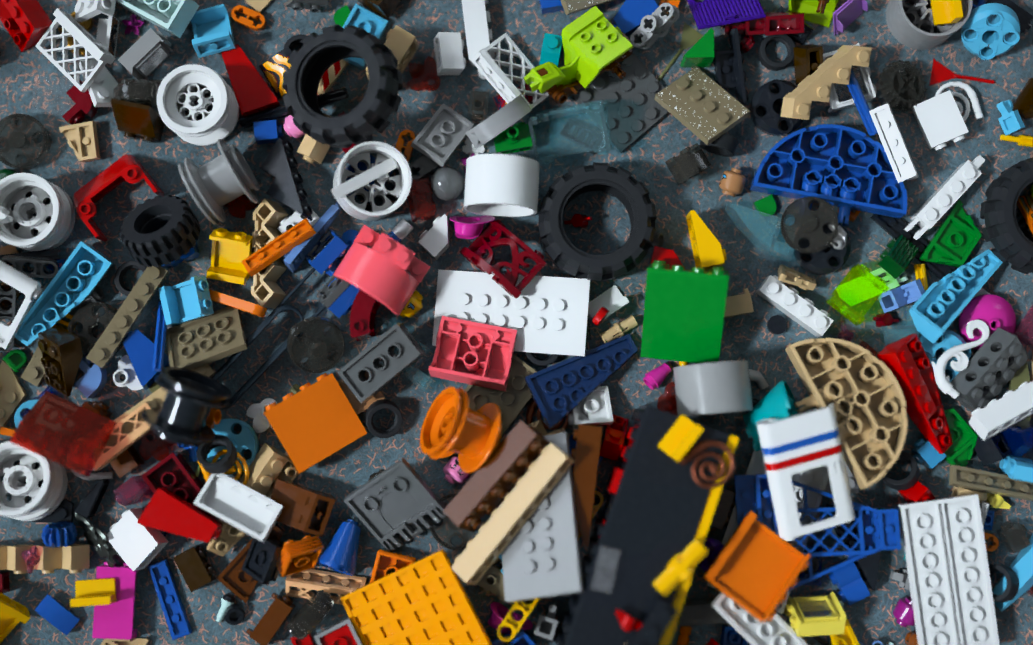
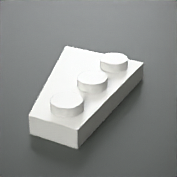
M96 59L91 60V69H94L98 64ZM85 61L79 62L80 70H85ZM105 66L88 88L94 107H112L111 98L132 102ZM82 74V76H83V78H84V81H85V80H86V75H85V74Z

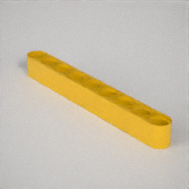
M595 491L594 497L598 498L599 504L593 505L592 519L603 504V496L598 491ZM577 519L578 539H580L581 533ZM540 598L534 599L532 604H526L524 601L515 602L498 628L497 635L501 641L509 642L515 637ZM516 610L523 613V619L520 621H515L512 618V613ZM504 627L510 628L512 631L511 637H502L501 629Z

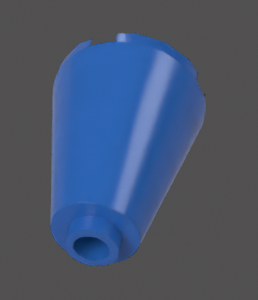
M350 519L347 522H342L318 559L317 564L331 568L339 573L354 576L361 528L358 526L359 523Z

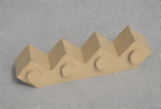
M842 45L837 50L838 52L831 58H827L817 67L818 69L813 74L808 75L798 84L796 89L783 97L780 117L809 120L812 101L829 102L832 83L849 85L852 66L869 67L872 48Z
M264 198L253 212L255 231L252 232V247L254 248V253L281 235L277 228L279 223L288 216V213L278 202ZM277 259L253 276L251 294L262 307L275 309L286 296L285 292L276 283L278 278L287 269L280 259Z
M45 544L0 545V570H13L14 574H25L30 569L42 570L43 574L54 573V569H67L69 573H81L82 569H88L90 565V545L72 544L60 548L47 547Z

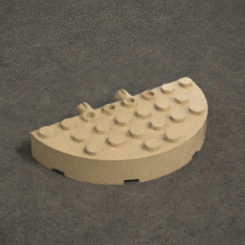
M812 338L789 345L785 351L809 393V397L794 403L795 408L803 405L797 412L802 414L813 407H816L818 410L828 407L829 404H834L843 456L860 490L876 483L897 461L907 434L906 402L895 376L870 351L849 341L836 338Z

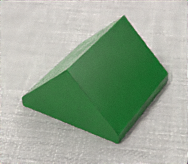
M712 28L684 55L680 63L682 68L710 67L714 59V30Z

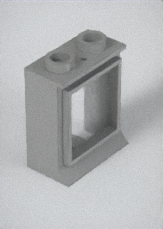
M150 28L118 61L143 84L144 77L147 78L170 55L169 52L173 53L174 51L170 48L172 44L159 30L155 33Z

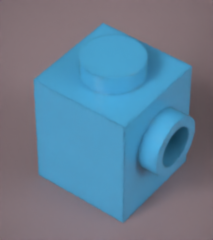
M920 438L914 443L915 448L911 450L915 454L913 456L915 461L929 469H933L946 457L945 453L939 454L926 438Z

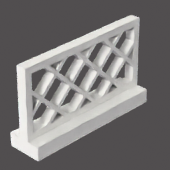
M57 8L53 13L56 17L38 41L36 47L81 92L85 93L107 63L112 64L115 58L69 13ZM61 25L62 34L56 35V29ZM73 36L74 45L68 46V37ZM62 38V47L56 48V39ZM48 40H51V49L46 50L44 45ZM79 48H85V57L79 58ZM74 49V58L68 59V50ZM62 51V60L57 61V52ZM96 59L98 64L94 69H91V60ZM80 61H85V70L79 71ZM68 63H74V72H68ZM85 74L86 80L81 85L79 75Z
M504 33L490 45L481 49L471 60L506 103L521 94L532 110L549 96L547 92L542 94L537 93V90L534 92L525 90V71L530 72L534 66L507 33ZM504 40L509 46V50L501 49L500 42ZM487 52H496V59H492ZM500 53L509 55V62L501 61ZM513 56L521 60V65L513 63ZM500 65L509 67V74H505L501 70ZM513 68L521 70V77L513 75ZM513 80L521 82V89L516 88ZM525 95L533 96L532 104L526 100Z
M889 103L869 111L898 183L919 178Z

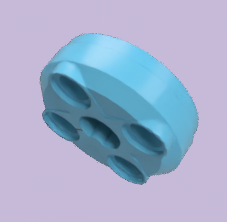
M988 3L974 8L968 20L961 28L963 45L969 52L979 56L982 60H990L995 56L1008 52L1020 40V22L1017 14L1010 7L999 3Z
M948 329L940 336V341L934 344L922 335L919 337L930 364L932 361L937 363L935 357L937 350L944 353L953 346L966 343L960 335ZM971 349L963 351L968 360H970ZM952 357L945 367V372L949 376V382L959 373V371H954L950 366L951 361L957 362L955 357Z
M222 419L218 425H214L212 430L215 435L228 437L237 449V452L243 457L246 449L251 450L252 457L249 460L244 457L249 467L259 451V441L254 429L239 419ZM237 423L242 426V431L239 434H236L234 431V426ZM226 446L215 447L209 452L206 459L207 462L212 463L213 458L219 451L228 448ZM226 454L221 455L217 462L224 458ZM237 457V460L240 462V464H241V466H242V472H243V471H245V470H244V467H243V464H242V462L240 461V459Z

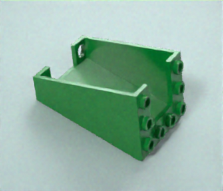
M654 260L647 268L640 357L701 364L719 362L729 278L728 270H725L723 266H713V269H709L708 272H704L705 268L700 267L684 270L685 266L672 265V268H670L666 261Z

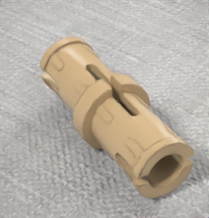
M631 315L618 324L616 322L613 324V327L600 333L599 336L605 344L619 336H624V333L637 327L638 324Z

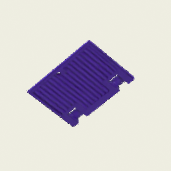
M687 0L698 30L764 18L766 16L759 0H703V2L698 3L695 0Z

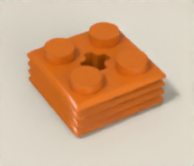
M307 535L301 540L295 542L294 540H289L283 544V549L276 565L279 574H281L280 577L315 568L324 547L322 542H320L321 539H318L319 536L312 537Z
M382 549L378 550L370 583L388 575V571H391L392 568L397 571L416 562V558Z

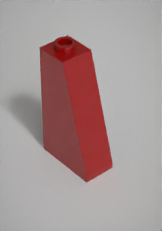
M238 44L235 45V49L221 52L241 114L244 117L281 106L279 100Z
M164 487L157 489L137 521L140 525L206 543L213 540L216 541L219 538L223 525Z

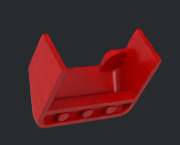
M127 154L122 156L76 191L73 196L78 216L94 237L106 242L108 239L92 219L97 213L95 203L122 182L126 181L130 184H137L144 179L155 194L162 197L165 195L133 155Z

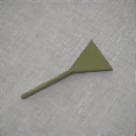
M685 22L680 49L660 74L658 81H661L683 50L695 45L703 37L702 34Z

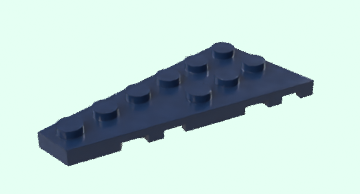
M630 334L586 351L585 357L574 356L525 377V381L549 430L637 353L638 349Z

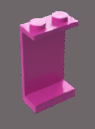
M107 561L104 562V565L97 566L96 579H116L117 602L109 605L94 606L92 638L132 640L137 637V629H133L137 571H132L126 562H123V565H116L115 563L113 568L108 565Z

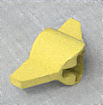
M987 493L986 502L991 505V508L1009 509L1011 507L1000 495Z

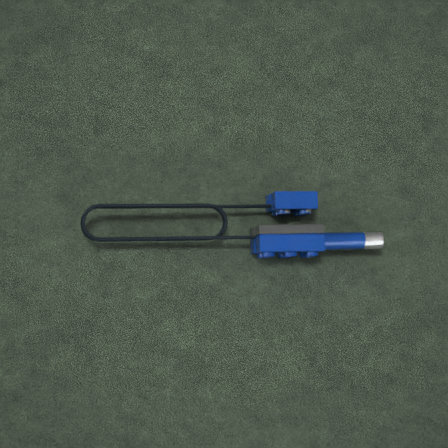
M402 219L387 236L401 243L413 230V227L405 219ZM332 229L305 256L313 268L246 340L247 348L282 311L293 310L297 312L300 316L299 326L236 394L229 399L230 404L227 407L215 409L225 410L232 407L326 307L338 318L342 315L345 316L350 311V306L353 304L360 289L335 276L317 293L323 306L305 325L303 315L298 308L292 305H284L315 270L320 274L324 271L328 272L332 268L334 260L337 257L341 258L346 253L348 245ZM245 350L233 354L212 378L218 381Z

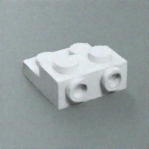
M599 386L568 414V424L573 426V430L578 429L579 424L588 426L613 424L614 420L608 386Z

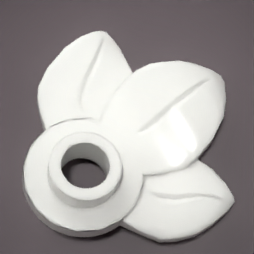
M128 354L123 356L119 360L118 369L112 377L114 384L118 387H128L131 390L143 389ZM122 374L126 376L124 381L120 380Z
M266 398L261 403H254L247 410L246 415L254 418L253 428L256 433H262L269 427L273 429L267 418L263 415V412L266 411V405L276 402L272 398Z

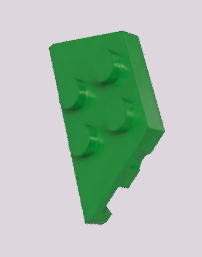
M960 200L952 207L919 259L921 261L960 267L965 263L982 235L978 228L974 226L970 215H966L962 208L963 203Z
M954 408L946 409L944 412L953 444L944 452L946 455L944 459L950 466L966 467L968 460H971L977 435Z

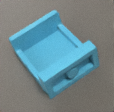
M225 4L195 12L191 19L194 35L192 46L198 58L235 49L231 19Z
M206 276L191 277V280L173 286L158 288L166 325H179L214 314Z

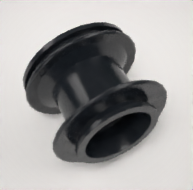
M179 367L162 368L160 375L156 377L158 385L167 391L161 409H147L142 413V417L150 425V429L166 440L186 446H199L202 443L215 441L216 435L214 431L205 423L212 407L223 408L230 404L231 391L219 381L204 374Z

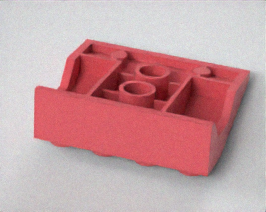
M442 316L436 337L433 361L428 368L430 376L506 392L517 330Z

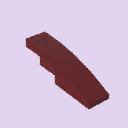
M765 13L766 16L764 18L724 25V33L728 35V32L733 28H738V33L745 35L765 34V36L804 33V13Z

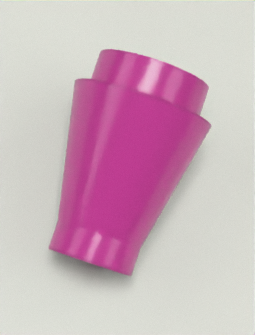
M663 363L659 367L647 372L643 381L651 390L659 388L672 370L666 363Z

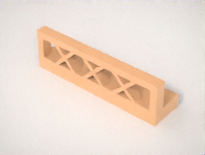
M147 402L143 403L80 451L95 470L99 471L151 431L148 423L138 421L139 412L145 408L152 409ZM126 422L134 423V430L130 434L122 433V427ZM109 435H118L116 445L113 447L105 446L106 438ZM94 447L102 448L101 456L95 461L87 453Z
M309 569L286 577L285 595L343 605L340 598L365 586L367 578ZM291 586L298 587L300 590H291ZM310 590H317L319 593L316 594L311 592ZM330 593H336L338 596H332Z

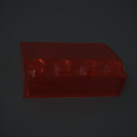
M46 391L19 423L9 442L89 477L117 422Z

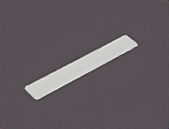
M389 158L331 189V192L335 199L338 200L396 169L397 166L394 160Z

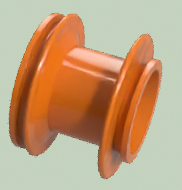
M448 387L435 398L425 416L420 433V448L424 454H427L434 460L445 456L450 450L458 453L461 470L465 473H472L478 470L498 447L502 434L501 411L495 403H487L477 411L468 408V395L464 389Z

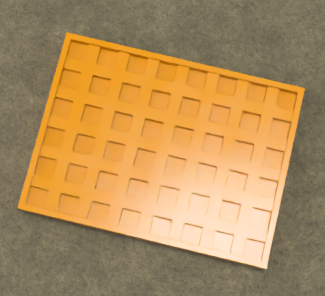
M444 549L340 598L363 645H492L457 574L451 569L452 565Z

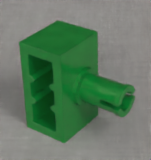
M525 122L516 123L513 127L510 126L493 138L496 154H511L534 149L530 124H525Z

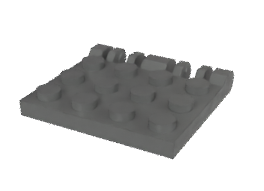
M404 457L347 495L343 500L388 552H393L403 545L400 535L406 541H410L413 539L412 537H416L426 531V528L432 527V520L427 513L435 522H439L447 517L443 512L447 505L439 500Z

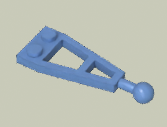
M354 191L347 194L346 196L349 197L354 193ZM338 202L335 205L332 204L312 226L316 234L284 255L285 259L283 261L289 271L294 273L306 258L305 256L317 244L339 215L341 206Z

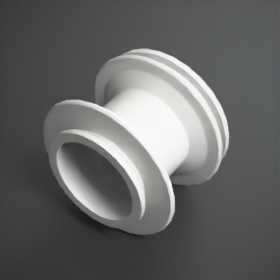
M197 64L180 66L167 74L159 86L157 106L162 121L184 141L198 146H208L216 144L218 139H225L234 130L239 118V105L233 89L215 70ZM205 94H211L210 97L205 98ZM196 100H198L197 102L199 103L197 106H195L194 104ZM212 105V111H207L208 106ZM189 110V114L185 116V111ZM202 114V119L196 120V117Z

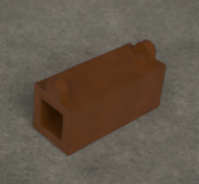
M273 593L271 596L275 600L255 629L248 628L246 631L250 635L249 637L260 645H269L295 607L290 597L286 595L282 597Z

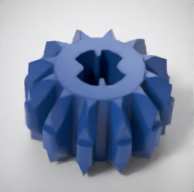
M52 522L42 528L43 544L47 547H67L76 541L77 530L72 522Z

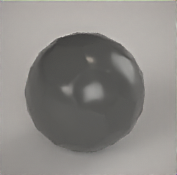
M442 167L433 173L430 187L437 198L449 201L457 198L462 193L464 179L455 168Z

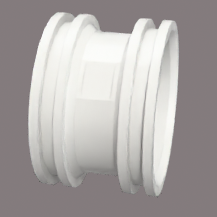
M15 173L0 180V205L10 211L9 215L14 218L13 222L0 224L1 241L27 251L55 249L66 241L74 227L75 208L71 198L62 188L30 173ZM28 192H32L30 197H26ZM49 198L51 202L48 205H45L47 199ZM50 216H51L52 219H51L50 223L48 224V223L46 222V219H47V217H50ZM16 222L20 224V227L17 230L14 228V224ZM35 229L38 230L37 236H33Z
M8 441L1 443L0 515L20 521H35L50 515L58 508L67 491V472L61 460L51 452L28 442ZM19 460L20 465L14 466L15 461ZM36 463H39V468L35 470ZM39 481H43L41 488L38 486ZM8 494L12 495V499L10 501H7L6 496ZM30 496L32 501L27 504L28 497Z

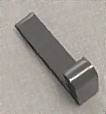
M6 255L0 259L2 262H11L13 268L29 277L52 278L58 272V262L50 257ZM29 262L33 264L34 269L27 271L23 268V264ZM45 264H52L55 269L52 272H47L43 266ZM0 280V321L6 318L12 323L16 316L17 289L13 287L9 289L4 288L1 284L3 281ZM9 300L12 306L4 307L1 301ZM15 338L7 349L0 347V351L6 352L11 350L14 346Z

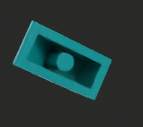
M549 33L544 34L539 65L552 62L558 67L562 49V36Z

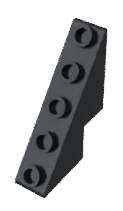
M278 138L260 167L268 175L275 178L266 194L312 221L311 215L313 212L306 200L308 195L302 186V176L297 170L298 162L293 157V146L289 141L285 142Z
M826 504V507H835V505ZM836 511L830 512L834 516L836 515ZM855 520L843 524L849 528ZM840 525L834 527L839 537L846 532ZM856 526L851 530V532H853L855 535ZM849 533L843 539L844 544L848 548H851L857 541ZM881 550L854 561L868 589L875 590Z

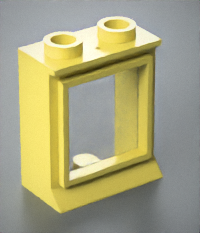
M834 591L829 595L788 597L784 613L788 616L790 626L794 629L797 637L844 634L847 616Z

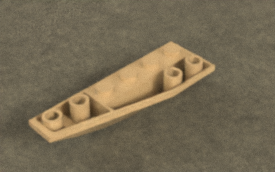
M264 443L248 467L249 478L245 486L270 498L277 478L292 483L298 473L291 459L285 456V453ZM245 473L241 477L239 481L240 483L243 482ZM219 519L218 521L223 524L221 527L222 533L216 541L209 542L206 549L223 557L246 533Z

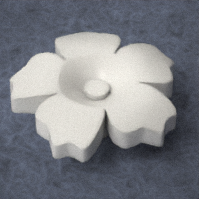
M466 137V145L462 146L463 152L466 154L470 153V155L472 153L475 155L484 153V145L475 148L470 139Z

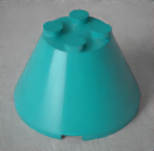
M784 380L776 384L753 407V410L743 415L746 433L749 438H753L752 444L756 452L762 451L757 428L758 421L768 418L781 420L799 414L797 413L799 408L794 406L795 398L787 382Z

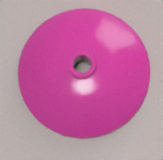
M983 294L973 298L961 311L959 317V331L966 343L979 340L982 336V332L979 329H974V338H968L966 326L972 320L984 321L989 327L990 336L998 327L1011 334H1014L1016 328V315L1011 304L1004 298L993 294ZM995 321V326L992 328L991 324ZM983 344L974 347V349L979 350Z

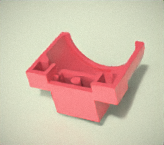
M364 224L333 275L367 293L386 306L393 314L399 316L430 266L416 258V253L383 232L380 235Z

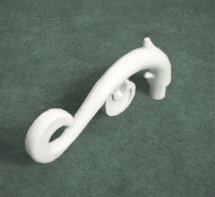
M972 320L966 326V334L969 339L974 338V329H979L982 332L979 340L953 346L940 356L937 363L931 362L937 386L944 394L948 393L954 399L960 393L949 382V376L946 377V364L952 357H955L957 362H950V366L954 371L961 372L967 368L969 360L963 351L983 344L990 336L989 327L982 320Z

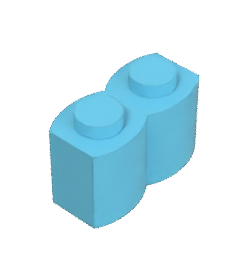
M1008 455L1003 460H1000L999 467L1001 471L1007 474L1010 479L1033 483V461L1031 459Z

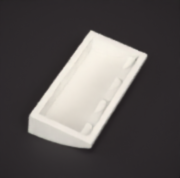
M223 473L211 474L193 503L196 507L263 543L268 538L283 509V505Z

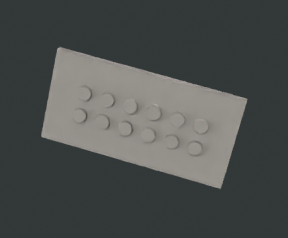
M567 432L545 435L551 443L561 448L570 456L569 435ZM571 466L501 552L505 602L507 603L583 592Z

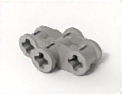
M662 3L652 15L644 16L640 26L630 37L631 44L642 50L649 49L659 37H665L669 33V28L680 16L679 9L670 3Z

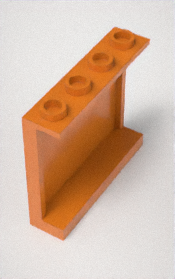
M333 373L320 375L316 378L317 382L314 384L306 383L299 388L300 392L296 394L291 392L282 397L284 401L276 404V402L269 404L265 407L266 411L263 412L298 474L367 434L366 429Z
M751 511L746 514L702 578L762 623L767 620L771 621L777 611L774 609L778 603L781 605L788 596L786 592L789 587L793 588L799 580L797 575L800 571L804 572L808 567V559L811 555H803L756 519L758 516Z

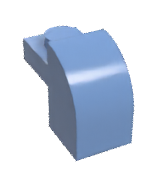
M917 279L877 295L883 312L887 313L917 301L924 294L925 290L921 280Z
M87 355L82 356L79 368L85 374L74 385L87 398H94L106 385L107 371L106 368L102 369L86 359Z

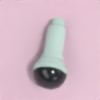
M225 594L221 598V607L216 616V621L219 623L225 617L226 608L235 602L232 594Z

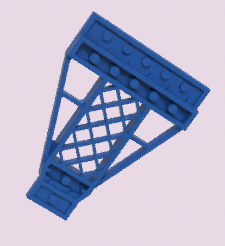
M767 474L734 475L737 527L746 514L752 511L758 516L756 518L758 521L779 536ZM792 480V485L802 488L803 507L798 509V513L804 514L799 518L800 522L806 515L815 522L821 521L827 514L830 517H834L830 512L836 511L835 507L810 508L807 502V490L834 499L833 494ZM852 501L855 511V522L849 528L844 524H840L846 532L839 539L831 532L835 526L824 529L826 532L820 539L816 538L812 533L805 534L800 540L796 538L795 541L797 543L794 548L800 545L807 551L801 552L803 555H811L808 559V577L798 581L793 588L789 587L787 592L880 550L901 549L898 509L877 510ZM810 512L824 513L817 520ZM855 526H856V535H855L853 532H851V530H852ZM848 533L857 540L851 548H848L842 542ZM828 534L837 541L831 549L822 543ZM808 535L817 542L810 550L802 544ZM819 544L826 550L825 552L813 551ZM840 544V545H842L847 551H833V550ZM848 555L846 560L813 574L812 558L814 556Z

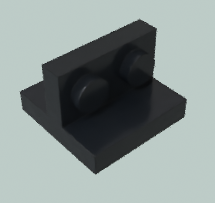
M253 538L242 570L262 585H269L270 581H276L279 574L276 565L285 542L267 538L265 543Z

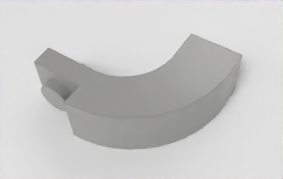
M520 94L491 116L468 130L466 135L475 148H478L532 110Z

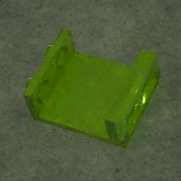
M863 264L854 265L825 301L854 325H860L865 320L864 315L882 292L889 289L882 278L872 275L870 273L871 270Z

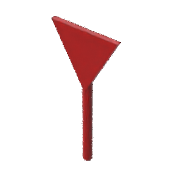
M933 58L929 86L953 78L990 84L995 83L994 80L955 74Z

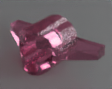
M840 321L841 331L838 333V339L850 342L854 334L851 330L846 329L843 321Z
M36 545L21 553L22 558L27 564V572L29 574H32L33 566L40 561Z

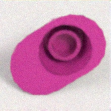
M452 216L449 219L454 222L456 238L474 239L481 234L484 223L492 222L496 218L494 216Z
M493 602L491 603L493 612L488 624L498 631L500 624L510 610L501 603ZM513 612L512 618L515 621H520L523 619V615ZM527 618L520 629L530 630L533 628V624ZM508 627L501 629L502 634L512 633Z

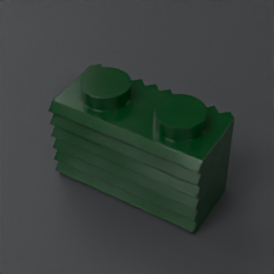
M900 235L897 239L892 238L886 245L888 248L884 249L879 255L881 259L878 265L895 279L907 269L919 250L904 235Z

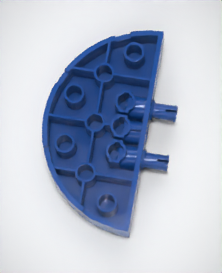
M821 124L802 128L784 137L764 157L754 174L750 186L751 191L799 199L801 201L799 218H803V216H805L804 219L811 218L812 204L814 202L836 206L839 208L837 223L839 225L842 224V226H849L851 210L901 218L907 213V191L903 182L898 183L884 147L878 141H874L866 136L862 131L843 125Z

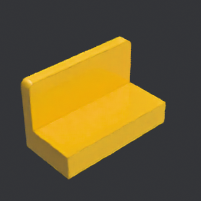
M930 0L934 25L958 23L963 18L961 0Z
M681 415L660 441L658 447L672 459L679 462L704 429L698 424H694L686 416Z
M105 578L76 581V597L70 599V607L109 605L117 602L116 579Z

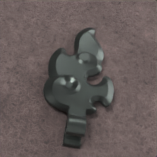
M74 512L77 522L85 531L84 536L95 549L97 554L102 558L108 557L107 563L111 568L116 563L113 559H117L122 563L123 558L118 552H114L107 543L108 537L101 529L95 528L86 517Z

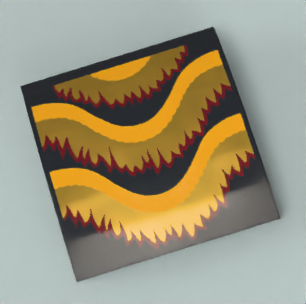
M289 46L259 66L278 99L288 94L286 90L282 89L283 72H289L291 66L287 63L293 52Z

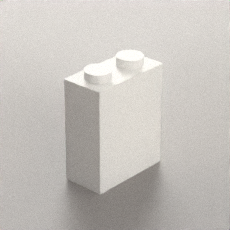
M950 90L912 107V111L930 150L933 148L936 151L947 146V142L952 140L954 143L965 139L964 135L969 132Z
M141 508L126 510L122 514V518L110 527V531L106 535L110 544L132 571L145 569L169 542L158 529L137 523L143 513Z

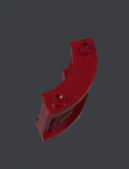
M497 219L496 221L489 222V225L468 248L464 246L460 253L484 273L494 275L492 280L510 296L517 299L521 295V291L547 263L543 260L544 255L538 250L533 251L517 236L507 230L506 226ZM502 245L510 246L512 264L509 262H499L491 266L494 260L492 248ZM518 246L524 251L519 253ZM486 250H488L489 256L487 258H483V256L487 254ZM527 258L532 259L536 263L529 273L520 269V265L525 268L530 267L529 264L525 263ZM503 267H507L511 269V272L510 270L506 269L507 272L505 274H502L501 269ZM519 274H521L522 276H524V278H523L522 281L515 287V285H516V283H517V280H518V277H519Z
M359 290L350 313L351 337L356 338L357 341L376 336L374 327L375 317L381 305L379 301L362 290Z

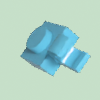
M1010 99L997 104V108L1002 115L998 120L1005 135L1012 134L1025 127L1018 110L1012 111L1013 104Z

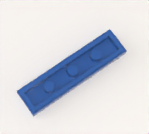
M168 559L149 565L148 569L172 640L191 634L192 630Z

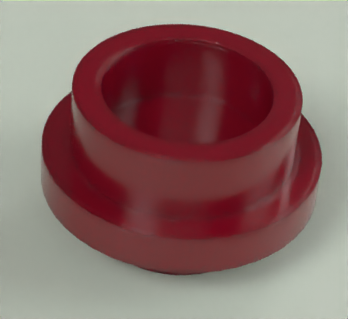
M752 35L742 37L740 51L746 53L755 44Z

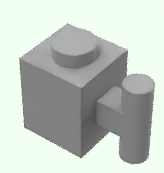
M551 604L548 608L547 617L539 616L534 635L555 642L561 623L555 620L559 612L558 608Z

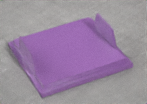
M847 0L833 13L834 35L841 32L844 33V29L863 13V10L868 12V3L865 0Z

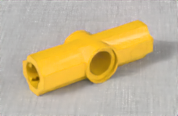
M694 539L681 554H677L667 564V568L652 584L666 597L680 581L682 582L689 577L694 567L708 551Z

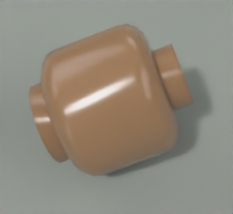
M731 168V171L726 170L723 172L719 183L722 193L736 197L737 194L743 192L747 178L742 175V170Z

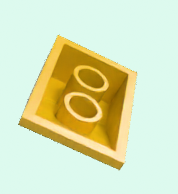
M691 210L686 215L695 266L705 268V270L713 269V266H722L725 264L724 260H727L725 249H722L720 242L695 210Z

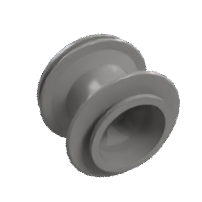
M222 139L217 141L222 155L199 168L190 158H185L184 163L178 164L179 173L191 197L205 217L214 225L218 224L219 221H226V215L222 206L243 194H246L253 203L257 204L258 196L256 191L260 190L259 183L241 152L234 144L228 146Z

